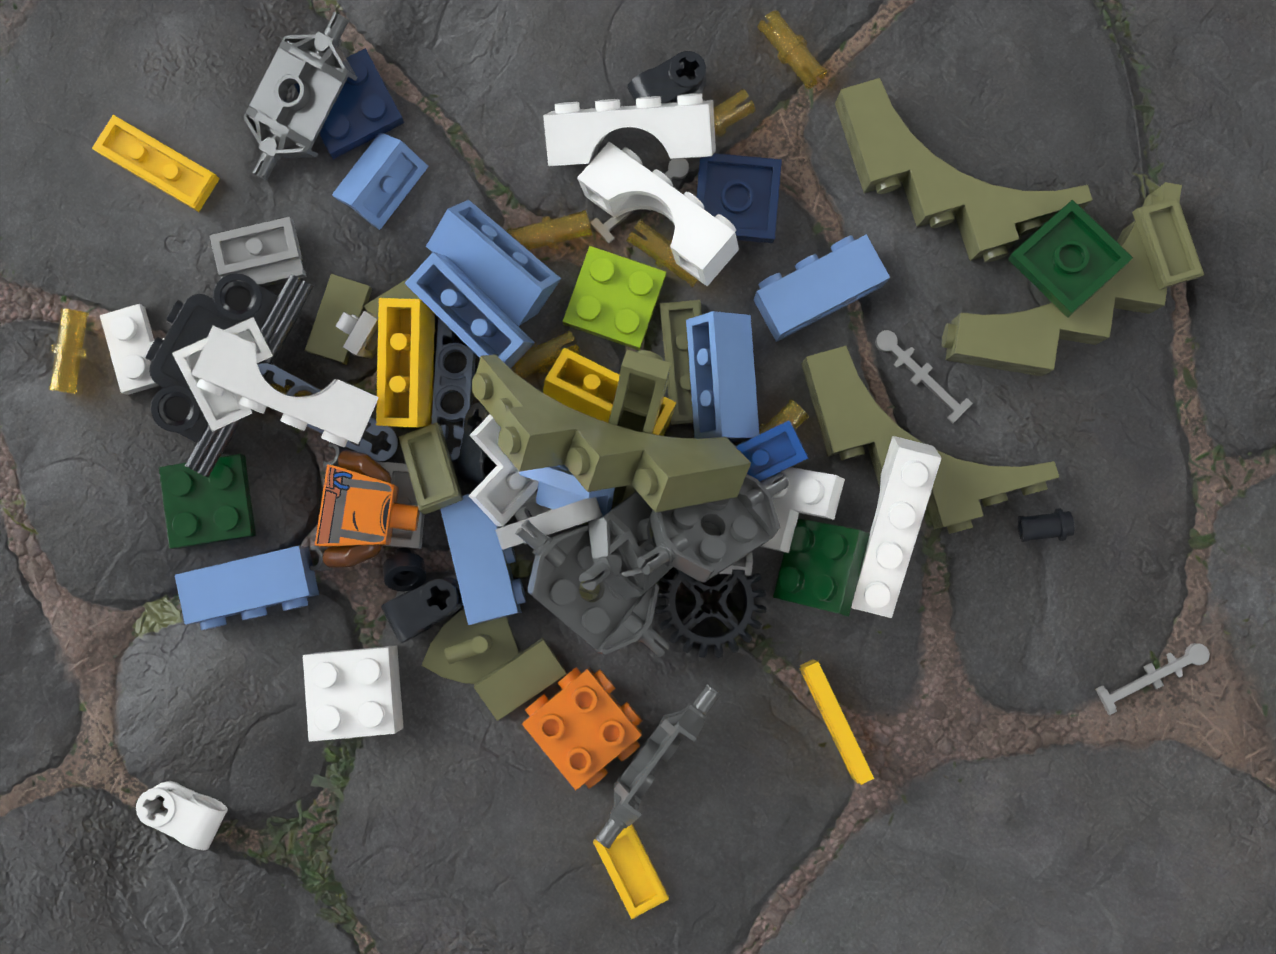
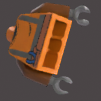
M330 443L328 446L336 450L334 460L331 462L323 460V465L327 469L316 533V546L309 548V551H317L320 559L316 566H310L312 571H328L333 568L353 567L378 555L382 545H390L393 528L416 531L419 522L420 511L418 506L397 503L399 487L391 484V475L384 467L368 454L352 451L334 443Z

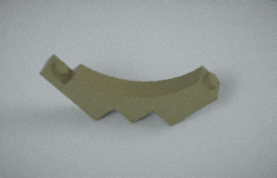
M1165 182L1146 197L1143 206L1176 196L1180 202L1182 185ZM1136 221L1124 228L1117 240L1133 259L1069 318L1052 302L1027 311L1009 314L980 315L960 313L951 321V324L947 323L944 328L942 347L947 348L945 360L1043 376L1054 370L1059 339L1097 345L1110 338L1114 308L1150 314L1165 306L1167 288L1158 289Z

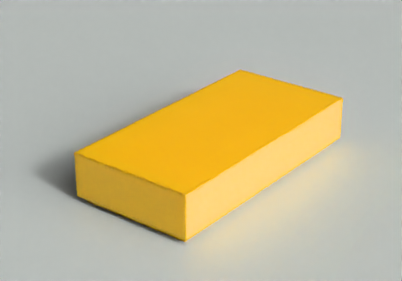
M633 824L621 831L610 849L603 846L596 839L593 840L631 919L669 900V895Z

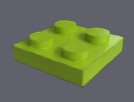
M589 246L563 319V325L640 351L666 277V271Z

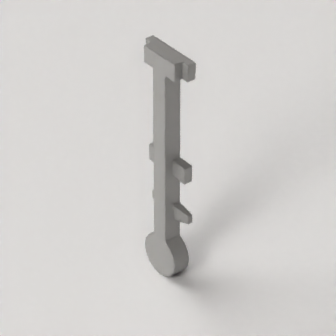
M673 158L669 162L668 171L665 175L670 180L683 179L688 174L689 163L684 158ZM635 210L626 212L617 218L612 217L604 224L598 218H595L590 223L605 242L609 244L615 239L610 231Z
M889 330L880 332L875 339L878 350L881 352H891L897 358L894 364L896 368L902 364L914 374L910 381L915 386L921 381L952 411L947 417L952 424L973 404L967 398L959 404L928 375L933 368L929 363H926L921 368L910 357L915 350L913 347L903 351L897 345L898 340L894 332Z
M1190 644L1186 648L1184 656L1176 659L1172 653L1166 654L1168 664L1156 670L1152 663L1143 666L1147 673L1146 675L1111 693L1104 686H1100L1095 690L1108 715L1117 712L1114 702L1151 683L1155 689L1164 686L1161 678L1173 672L1178 678L1182 677V668L1189 664H1205L1209 660V650L1203 644Z

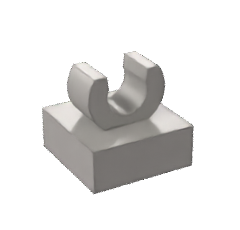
M363 311L359 318L353 314L349 315L343 312L336 324L337 328L349 335L343 347L356 356L372 359L378 350V315Z

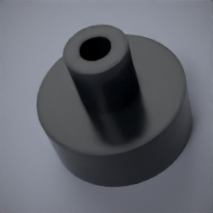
M408 548L397 549L394 553L395 555H392L384 562V582L392 590L400 592L415 590L426 581L424 559L417 554L411 553V550Z

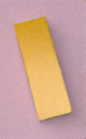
M112 115L92 147L101 156L197 212L201 210L220 180L216 174L115 115Z
M812 659L800 665L801 668L799 669L851 778L860 785L874 779L819 662Z

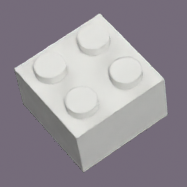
M397 645L303 655L309 742L395 734L403 729Z

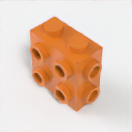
M575 667L557 682L562 690L550 700L543 694L525 709L529 717L522 725L571 786L577 790L583 784L588 789L592 788L607 775L608 771L604 767L616 757L622 762L640 747L637 739L642 736V731L638 725L643 720L628 702L621 706L613 697L611 692L616 687L601 669L594 673L588 667L581 673Z

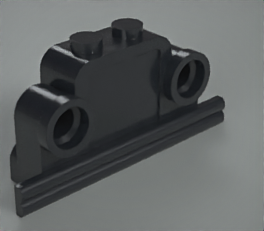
M236 273L229 274L219 280L214 288L213 298L204 294H195L190 296L185 303L179 300L175 303L166 320L167 323L172 325L164 340L159 337L155 339L146 355V359L151 361L149 373L152 380L163 387L155 394L151 402V414L154 421L164 430L176 432L197 443L185 464L186 467L209 478L243 418L212 432L172 353L207 338L212 326L225 330L254 317L273 355L257 364L268 363L273 365L299 318L302 307L314 287L313 285L290 274L278 296L257 285L249 276ZM267 370L266 373L262 375L264 379L266 378L269 370Z

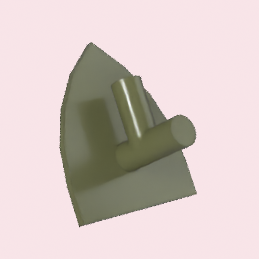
M463 609L443 625L431 642L421 666L443 678L461 683L475 684L518 655L519 651L507 617L476 625H468L465 610Z

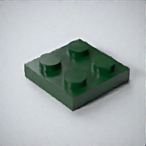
M1071 200L1016 249L1008 260L1069 318L1129 264L1133 257L1075 201Z
M237 454L220 457L209 478L185 466L186 463L159 467L169 549L256 536L245 455Z
M798 518L789 553L784 552L773 598L849 617L870 534L857 529Z

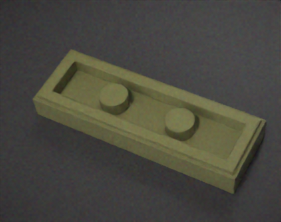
M700 300L660 303L664 358L666 362L671 363L667 380L668 398L676 402L671 418V426L693 424L686 320L702 315Z

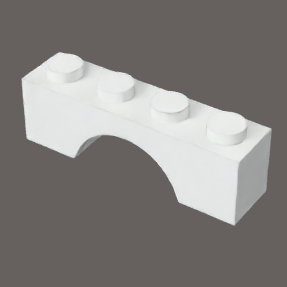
M684 94L677 96L678 103L661 104V97L653 96L636 98L635 106H620V99L595 101L596 108L580 109L579 102L555 104V111L543 115L548 166L589 164L597 156L599 147L607 134L624 127L640 128L653 134L663 144L670 159L712 156L716 151L713 100L703 101L702 94Z
M608 142L577 177L585 197L614 218L638 209L657 211L669 218L675 225L670 247L676 264L706 286L712 282L739 250L735 233L736 228L728 219L719 214L716 217L712 216L704 210V205L696 196L690 192L682 194L673 188L671 180L657 169L651 172L642 165L641 159L626 147L620 150L611 142Z
M212 326L191 374L200 378L196 385L199 388L221 397L225 389L242 396L239 402L240 405L264 414L266 407L275 409L283 413L281 422L305 431L307 424H311L324 430L321 436L322 439L344 448L348 440L359 444L379 398L336 379L323 390L309 396L293 397L284 395L272 388L261 375L256 361V344L215 326Z
M892 436L881 473L877 509L869 533L851 608L892 618L941 462V456L934 446Z

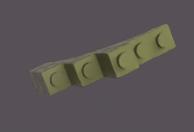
M880 78L841 89L835 102L863 192L868 193L876 190L877 194L889 193L898 189L902 182L917 227L929 223L931 228L942 227L953 222L955 216L970 261L982 257L985 263L1001 259L1009 255L1008 249L1019 240V236L1039 230L1043 222L1049 221L1071 200L1075 201L1082 209L1093 200L1088 185L1058 191H1022L991 185L961 173L935 156L909 131L893 108Z
M847 346L807 356L801 365L828 457L839 454L841 461L864 455V447L867 446L880 487L881 473L892 436L922 442L900 428L875 402L858 376ZM937 450L941 456V462L927 503L933 527L937 529L947 526L949 534L973 528L971 519L984 516L979 502L980 499L983 506L986 507L1007 501L1006 492L1021 488L1023 496L1047 490L1046 481L1059 478L1055 461L1024 467L987 466L956 459Z
M627 349L621 365L609 423L630 430L653 434L665 397L671 363L663 361L661 356L651 351L640 350L634 352ZM632 485L615 487L611 510L635 492ZM588 522L579 524V526H580V525H583V524H584V525H588ZM580 584V595L584 600H593L599 594L600 585L598 584L594 590H586Z
M496 354L480 357L477 372L472 380V392L502 428L499 432L498 446L519 472L565 465L587 492L632 485L655 513L738 496L751 462L727 437L703 439L666 437L634 431L600 421L569 408L540 392L515 374Z

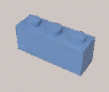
M470 200L447 209L426 245L432 252L447 256L518 326L539 313L561 280L558 275Z
M867 234L854 240L852 235L845 237L830 247L831 253L820 259L816 254L808 256L795 265L796 271L782 277L780 273H776L758 284L760 290L756 292L753 300L776 342L885 285L890 276Z
M432 252L405 282L479 358L483 355L496 354L511 369L535 343L445 255Z
M713 311L687 319L694 438L727 437L731 443L747 441L759 435L751 315Z
M470 494L462 496V501L441 508V513L468 625H476L522 613L520 604L526 602V597L521 579H513L510 563L516 562L514 547L502 550L495 531L501 528V526L495 525L469 497Z
M295 546L176 574L175 579L184 623H200L201 630L227 625L225 617L241 614L242 621L268 615L266 607L282 604L283 611L308 606L307 598L319 595L315 573L310 570V566H313L309 547Z

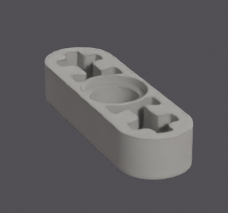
M596 497L586 498L498 528L495 531L503 550L525 543L515 533L518 528H523L521 525L526 520H529L546 536L602 517V513Z

